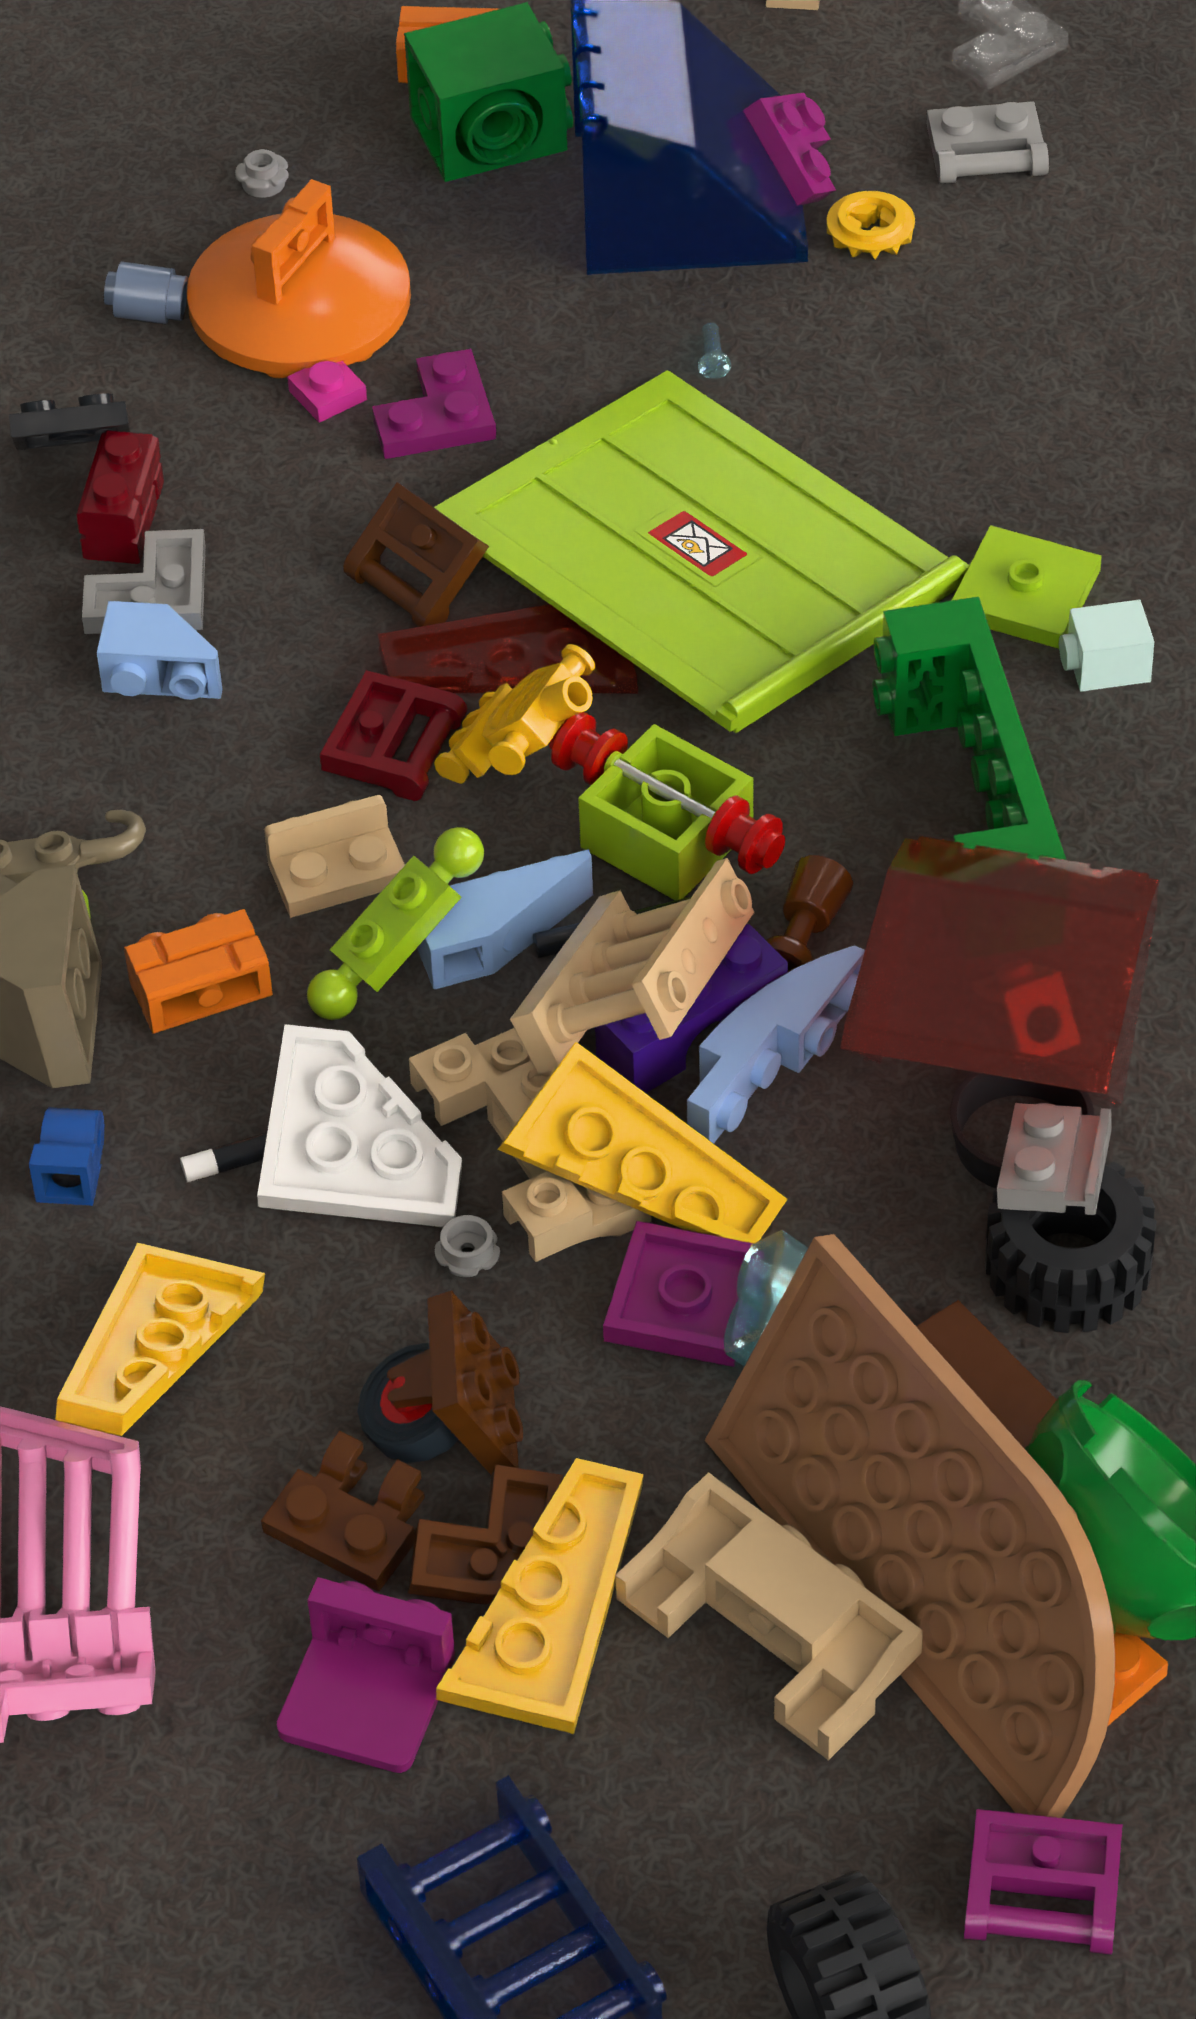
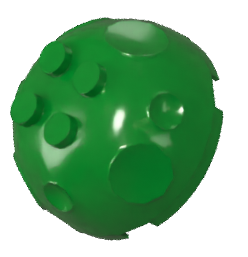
M1078 1380L1059 1396L1038 1423L1031 1441L1025 1447V1450L1045 1471L1077 1514L1102 1574L1108 1596L1114 1634L1118 1632L1162 1640L1196 1638V1464L1153 1423L1113 1393H1110L1099 1405L1082 1397L1092 1384L1090 1381Z

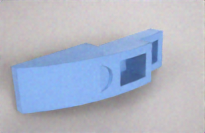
M854 945L801 965L767 984L720 1022L699 1046L700 1084L687 1099V1124L714 1144L724 1130L732 1132L738 1127L746 1112L748 1099L758 1087L766 1089L773 1082L780 1065L800 1073L814 1054L819 1057L824 1055L834 1039L838 1022L846 1012L855 1014L867 996L869 980L865 978V950Z

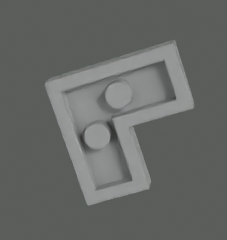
M204 529L145 531L143 573L84 575L82 607L84 634H99L102 632L108 601L168 604L195 630H203L206 549Z

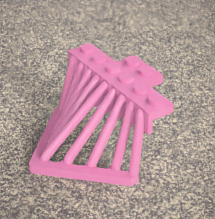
M1 1406L0 1743H3L9 1715L27 1714L30 1719L47 1721L64 1717L70 1710L98 1708L100 1713L106 1715H122L136 1711L141 1705L152 1704L155 1683V1660L150 1607L135 1608L141 1472L139 1441ZM1 1446L18 1450L19 1458L18 1601L13 1616L9 1618H1ZM46 1457L64 1463L62 1607L56 1614L45 1615ZM92 1470L112 1474L107 1607L100 1611H90Z

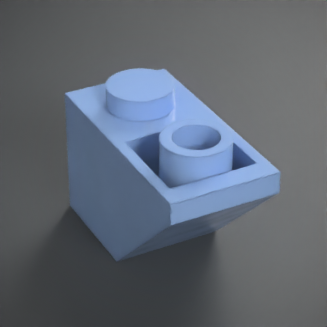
M108 601L97 649L103 692L119 693L125 696H136L139 694L177 696L188 700L197 698L221 699L222 682L218 651L168 604Z

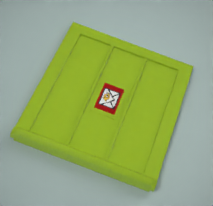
M668 370L435 506L437 510L489 546L483 555L484 558L729 732L733 731L734 733H738L873 645L875 637L883 636V611L938 603L958 589L970 566L956 555L947 557Z

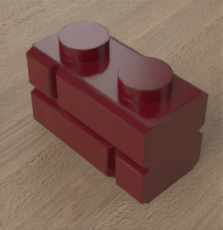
M110 430L101 433L76 514L79 533L82 534L80 542L84 559L130 564L140 563L144 551L145 531H150L157 507V500L160 497L164 484L162 463L159 462L161 458L159 439L152 436V434Z

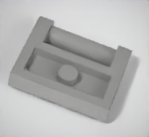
M1034 101L1021 103L1007 102L971 107L955 106L946 109L927 110V129L939 184L956 183V178L962 176L1030 171L1031 176L1048 175V148L1046 142L1043 141Z

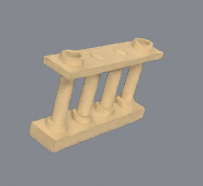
M728 858L716 861L691 899L636 914L630 910L621 890L598 897L510 1018L538 1074L554 1070L569 1048L575 1042L578 1043L585 1032L591 1028L646 1013L659 1040L673 1035L754 913L748 887L741 879L737 878Z

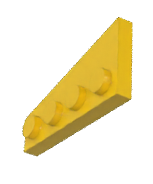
M137 1243L57 1398L55 1420L122 1436L259 1298L263 1292L265 1273Z
M579 1458L575 1459L533 1528V1536L519 1559H514L503 1577L501 1588L485 1615L479 1617L466 1638V1646L452 1669L448 1668L438 1684L436 1700L574 1734L616 1584L615 1575L619 1572L641 1494L643 1474Z

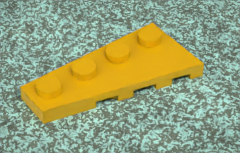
M577 1042L566 1052L497 1149L683 1230L754 1244L760 1241L787 1201L786 1197Z

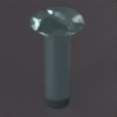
M707 323L702 328L705 355L698 362V370L705 378L718 379L729 373L731 361L727 355L721 352L719 327L715 323Z

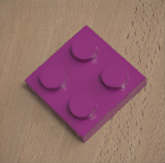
M636 1221L603 1324L604 1341L734 1367L766 1262V1246Z

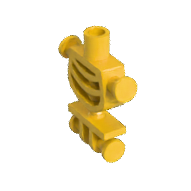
M568 644L561 652L563 660L560 663L533 671L513 689L508 683L500 685L496 692L484 693L479 700L480 708L470 712L462 722V729L455 731L449 739L451 750L448 753L439 754L436 758L434 766L441 777L462 784L468 778L469 770L479 778L484 776L491 765L497 771L506 775L520 773L526 763L525 757L547 746L566 719L590 708L593 698L592 691L588 683L580 676L590 675L595 669L592 657L579 646Z

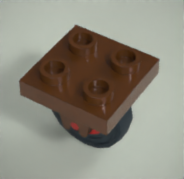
M452 1290L427 1298L429 1342L408 1345L387 1356L371 1372L360 1392L357 1412L364 1434L385 1456L405 1463L428 1461L448 1451L460 1440L490 1475H492L495 1465L519 1468L517 1443L523 1440V1426L519 1413L515 1408L514 1386H517L520 1382V1372L512 1351L506 1346L501 1347L489 1334L480 1314L477 1312L471 1313Z

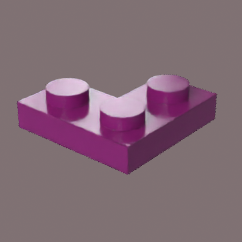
M805 93L760 98L743 110L797 206L818 202L836 191L829 178L831 175L829 164L824 156L816 150L831 140L824 128V114L815 101L806 97Z
M472 349L416 358L417 374L424 397L372 406L373 422L384 459L496 439V424Z

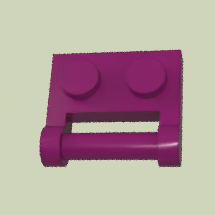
M977 1809L964 1939L986 1941L987 1934L1086 1944L1090 1945L1091 1953L1112 1955L1123 1825ZM991 1890L1094 1901L1093 1915L990 1904Z

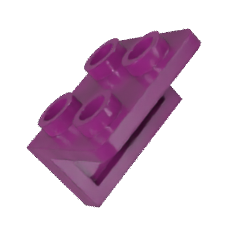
M317 1577L308 1598L312 1640L278 1717V1735L281 1740L287 1743L395 1773L405 1772L411 1768L438 1703V1700H436V1688L448 1668L451 1669L455 1661L452 1615L424 1600L410 1599L405 1601L375 1593L367 1586L358 1582L344 1581L338 1583Z

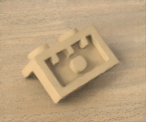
M381 795L349 801L336 807L299 817H292L268 825L264 829L268 866L290 918L381 893L405 866L388 828L387 808Z

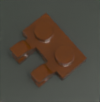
M339 1430L325 1452L320 1472L317 1476L314 1477L298 1469L261 1519L263 1533L379 1592L414 1545L415 1530L406 1521L425 1499L424 1492L415 1488L422 1478L421 1471L397 1459L384 1478L378 1500L372 1506L348 1494L368 1468L367 1463L358 1459L364 1450L363 1442Z

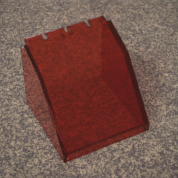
M919 836L918 840L905 838L886 874L845 1020L840 1049L870 1062L881 1063L883 1057L1092 1092L1109 1103L1122 1105L1156 915L1160 880L1149 878V873L1104 866L1102 870L1091 869V864L1046 856H1040L1036 860L1028 858V853L976 845L975 849L964 848L965 844L961 842Z

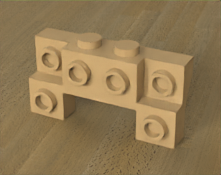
M515 1028L477 1045H474L468 1035L464 1033L409 1058L411 1084L416 1092L425 1088L434 1099L435 1118L441 1126L487 1106L488 1120L503 1141L554 1071L538 1074ZM516 1157L515 1159L529 1179L502 1191L504 1217L509 1224L519 1221L528 1234L529 1254L535 1262L586 1240L626 1234L634 1230L636 1221L651 1222V1215Z
M709 1472L685 1494L674 1513L656 1536L615 1575L616 1599L667 1638L707 1603L796 1670L798 1674L774 1697V1719L827 1760L875 1715L876 1698L922 1653L923 1630L866 1589L855 1572L845 1565L832 1564L813 1550L808 1540L797 1529L790 1525H779Z

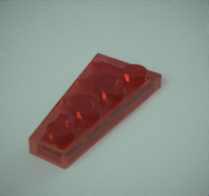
M550 604L378 634L379 652L387 676L451 693L496 692L499 686L508 683L513 689L533 671L560 663L563 660L562 650L566 645L573 644L585 650L594 660L595 669L590 675L580 676L588 683L592 693L638 694L637 674L633 663Z

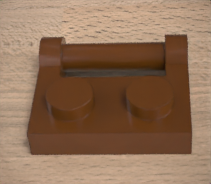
M396 482L347 555L343 570L347 576L357 583L362 584L366 581L410 613L412 615V622L416 626L431 634L445 624L450 612L449 605L489 546L411 490ZM386 547L433 580L424 594L381 564L380 556Z

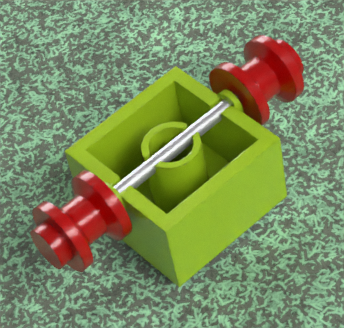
M582 712L566 719L549 742V748L552 750L551 760L553 765L564 771L571 770L576 765L582 766L583 779L585 783L590 785L579 797L580 847L584 850L589 849L593 855L675 901L684 899L709 873L716 861L722 860L731 850L739 853L738 866L749 874H755L763 867H772L783 852L786 839L782 834L783 824L781 819L772 814H765L758 820L753 819V777L655 724L627 750L628 738L626 734L617 729H610L600 735L596 732L595 718L586 712Z

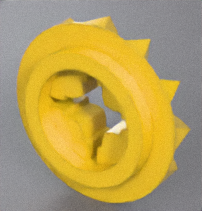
M861 191L844 196L832 205L827 214V234L832 236L834 247L839 249L849 248L852 257L866 252L870 253L876 260L881 251L897 255L901 244L911 243L913 229L915 228V216L911 207L899 197L880 191ZM877 219H880V227L874 226L871 230L862 229L868 228L872 223L875 224Z

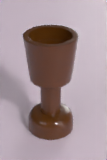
M808 855L801 857L795 864L782 910L789 924L784 935L772 936L766 940L788 962V972L814 960L810 949L806 946L811 934L822 932L829 927L852 891L853 880L851 874L844 866L833 859L820 855Z

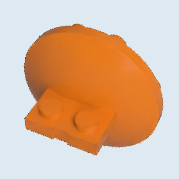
M313 179L307 183L295 198H290L287 201L281 214L247 222L214 241L197 259L187 284L188 312L194 330L200 339L222 359L253 371L266 373L273 378H285L304 368H311L314 364L321 361H333L336 363L343 361L348 366L355 362L369 359L375 351L385 345L399 330L407 316L411 299L408 267L398 248L376 229L357 220L333 214L331 186Z

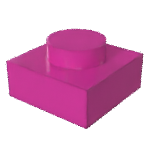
M321 361L314 364L311 368H304L287 376L289 392L319 423L367 400L366 385L343 361L337 363Z

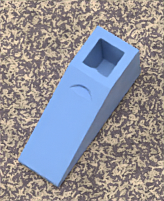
M589 849L565 856H555L546 861L507 871H498L488 876L450 885L462 898L417 947L433 989L494 974L533 943L534 933L550 930L593 896L592 856Z

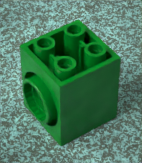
M528 2L404 33L410 117L445 182L568 150L567 129L573 128V115L566 98L565 87L572 84L570 66L563 53L557 55L553 48V40L547 23L537 20Z

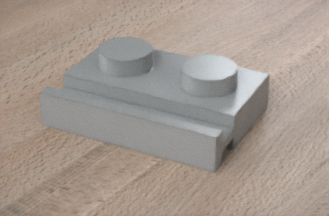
M1015 1103L997 1185L998 1209L1065 1213L1067 1205L1085 1207V1214L1095 1215L1112 1131L1111 1109L1101 1108L1100 1116L1082 1115L1081 1107L1056 1106L1049 1103Z

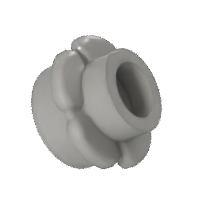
M255 150L244 158V163L237 165L235 176L239 182H242L244 191L249 195L261 198L276 195L284 188L285 181L289 176L286 170L288 163L282 156L270 150Z
M473 1215L455 1217L442 1228L440 1241L435 1245V1257L441 1266H448L450 1272L455 1276H476L480 1270H489L497 1263L500 1256V1248L496 1246L497 1235L491 1226L480 1217ZM471 1247L474 1249L472 1252H462L463 1248Z

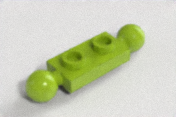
M462 827L451 828L443 832L434 845L433 854L435 861L429 868L413 856L333 945L330 951L344 963L338 970L322 971L311 980L307 990V1000L310 1008L316 1015L327 1020H338L347 1016L356 1005L358 998L357 986L362 980L378 992L462 897L448 883L454 877L463 878L476 872L484 858V847L476 833Z

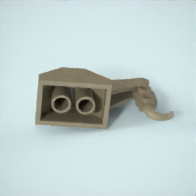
M122 809L106 812L105 819L108 822L121 823L127 826L124 832L114 837L83 840L69 836L63 831H51L33 839L11 842L0 839V1059L51 1088L89 1084L91 1081L102 959L77 872L79 868L86 865L111 862L135 851L144 839L146 827L143 819L132 811Z

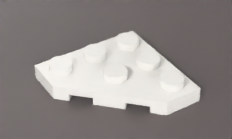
M285 1024L257 1194L258 1207L444 1227L448 1221L455 1218L462 1173V1158L446 1140L441 1142L421 1119L419 1109L389 1076L385 1078L365 1056L363 1046L349 1031Z

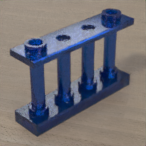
M509 1775L496 1782L500 1820L413 1867L403 1863L397 1867L383 1844L356 1857L361 1893L443 2019H498L496 2016L500 2015V2005L591 1955L594 1956L613 1984V1987L556 2019H618L629 2012H632L636 2019H662V2002L667 2000V1995L657 1972L646 1960L639 1964L636 1962L551 1838L552 1827L538 1799L534 1795L524 1798ZM516 1844L537 1873V1875L449 1923L443 1918L434 1922L422 1905L426 1902L425 1893ZM555 1899L575 1928L574 1931L487 1979H484L480 1974L470 1978L459 1961L463 1957V1948Z

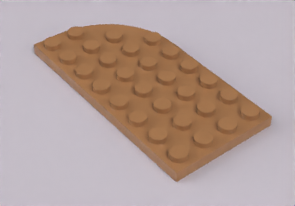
M835 1234L814 1237L710 1429L705 1442L767 1516L781 1526L790 1525L797 1529L808 1540L813 1550L834 1565L842 1564L850 1568L861 1579L866 1589L923 1630L922 1653L900 1675L1013 1811L1019 1814L1062 1818L1085 1782L1098 1757L1107 1731L1115 1685L1113 1623L1102 1574L1091 1544L1078 1520L1075 1510L1068 1504L1063 1494L1045 1471Z

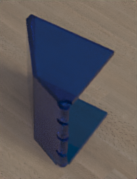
M570 0L575 137H582L587 275L808 262V243L803 205L797 206L743 112L745 108L760 98L781 95L679 2L672 0Z

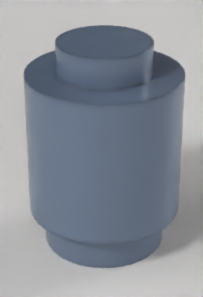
M121 261L117 272L109 271L107 274L104 288V304L113 306V315L116 318L167 324L169 319L182 321L187 305L188 277L176 275L173 268Z

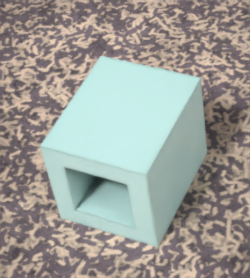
M1141 600L1070 609L1068 634L1060 635L1059 650L1062 666L1065 671L1074 670L1080 692L1151 682L1154 639Z

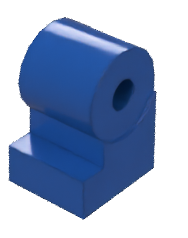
M48 1107L42 1122L40 1143L34 1144L29 1161L36 1202L93 1206L104 1145V1116L101 1110ZM52 1175H80L81 1184L75 1187H62L54 1183Z

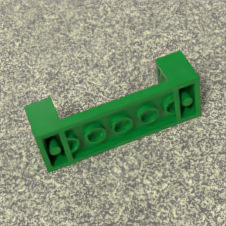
M979 596L883 611V636L874 638L876 666L878 672L882 674L881 679H875L872 683L877 714L879 716L888 714L894 736L958 727L962 747H972L975 754L971 758V770L975 789L978 793L987 791L989 801H986L985 807L989 830L954 835L953 862H946L943 865L945 888L948 898L951 900V903L942 904L941 907L942 924L947 941H958L964 963L1063 947L1069 866Z

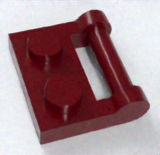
M366 670L320 752L321 770L390 788L397 797L418 801L422 798L429 785L427 774L451 729H457L461 725L467 713V705L461 697L454 693ZM420 714L429 717L407 761L392 759L415 715Z

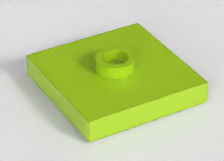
M990 525L952 600L979 596L990 630L1059 649L1060 635L1068 634L1070 609L1083 607L1101 570L1102 556Z

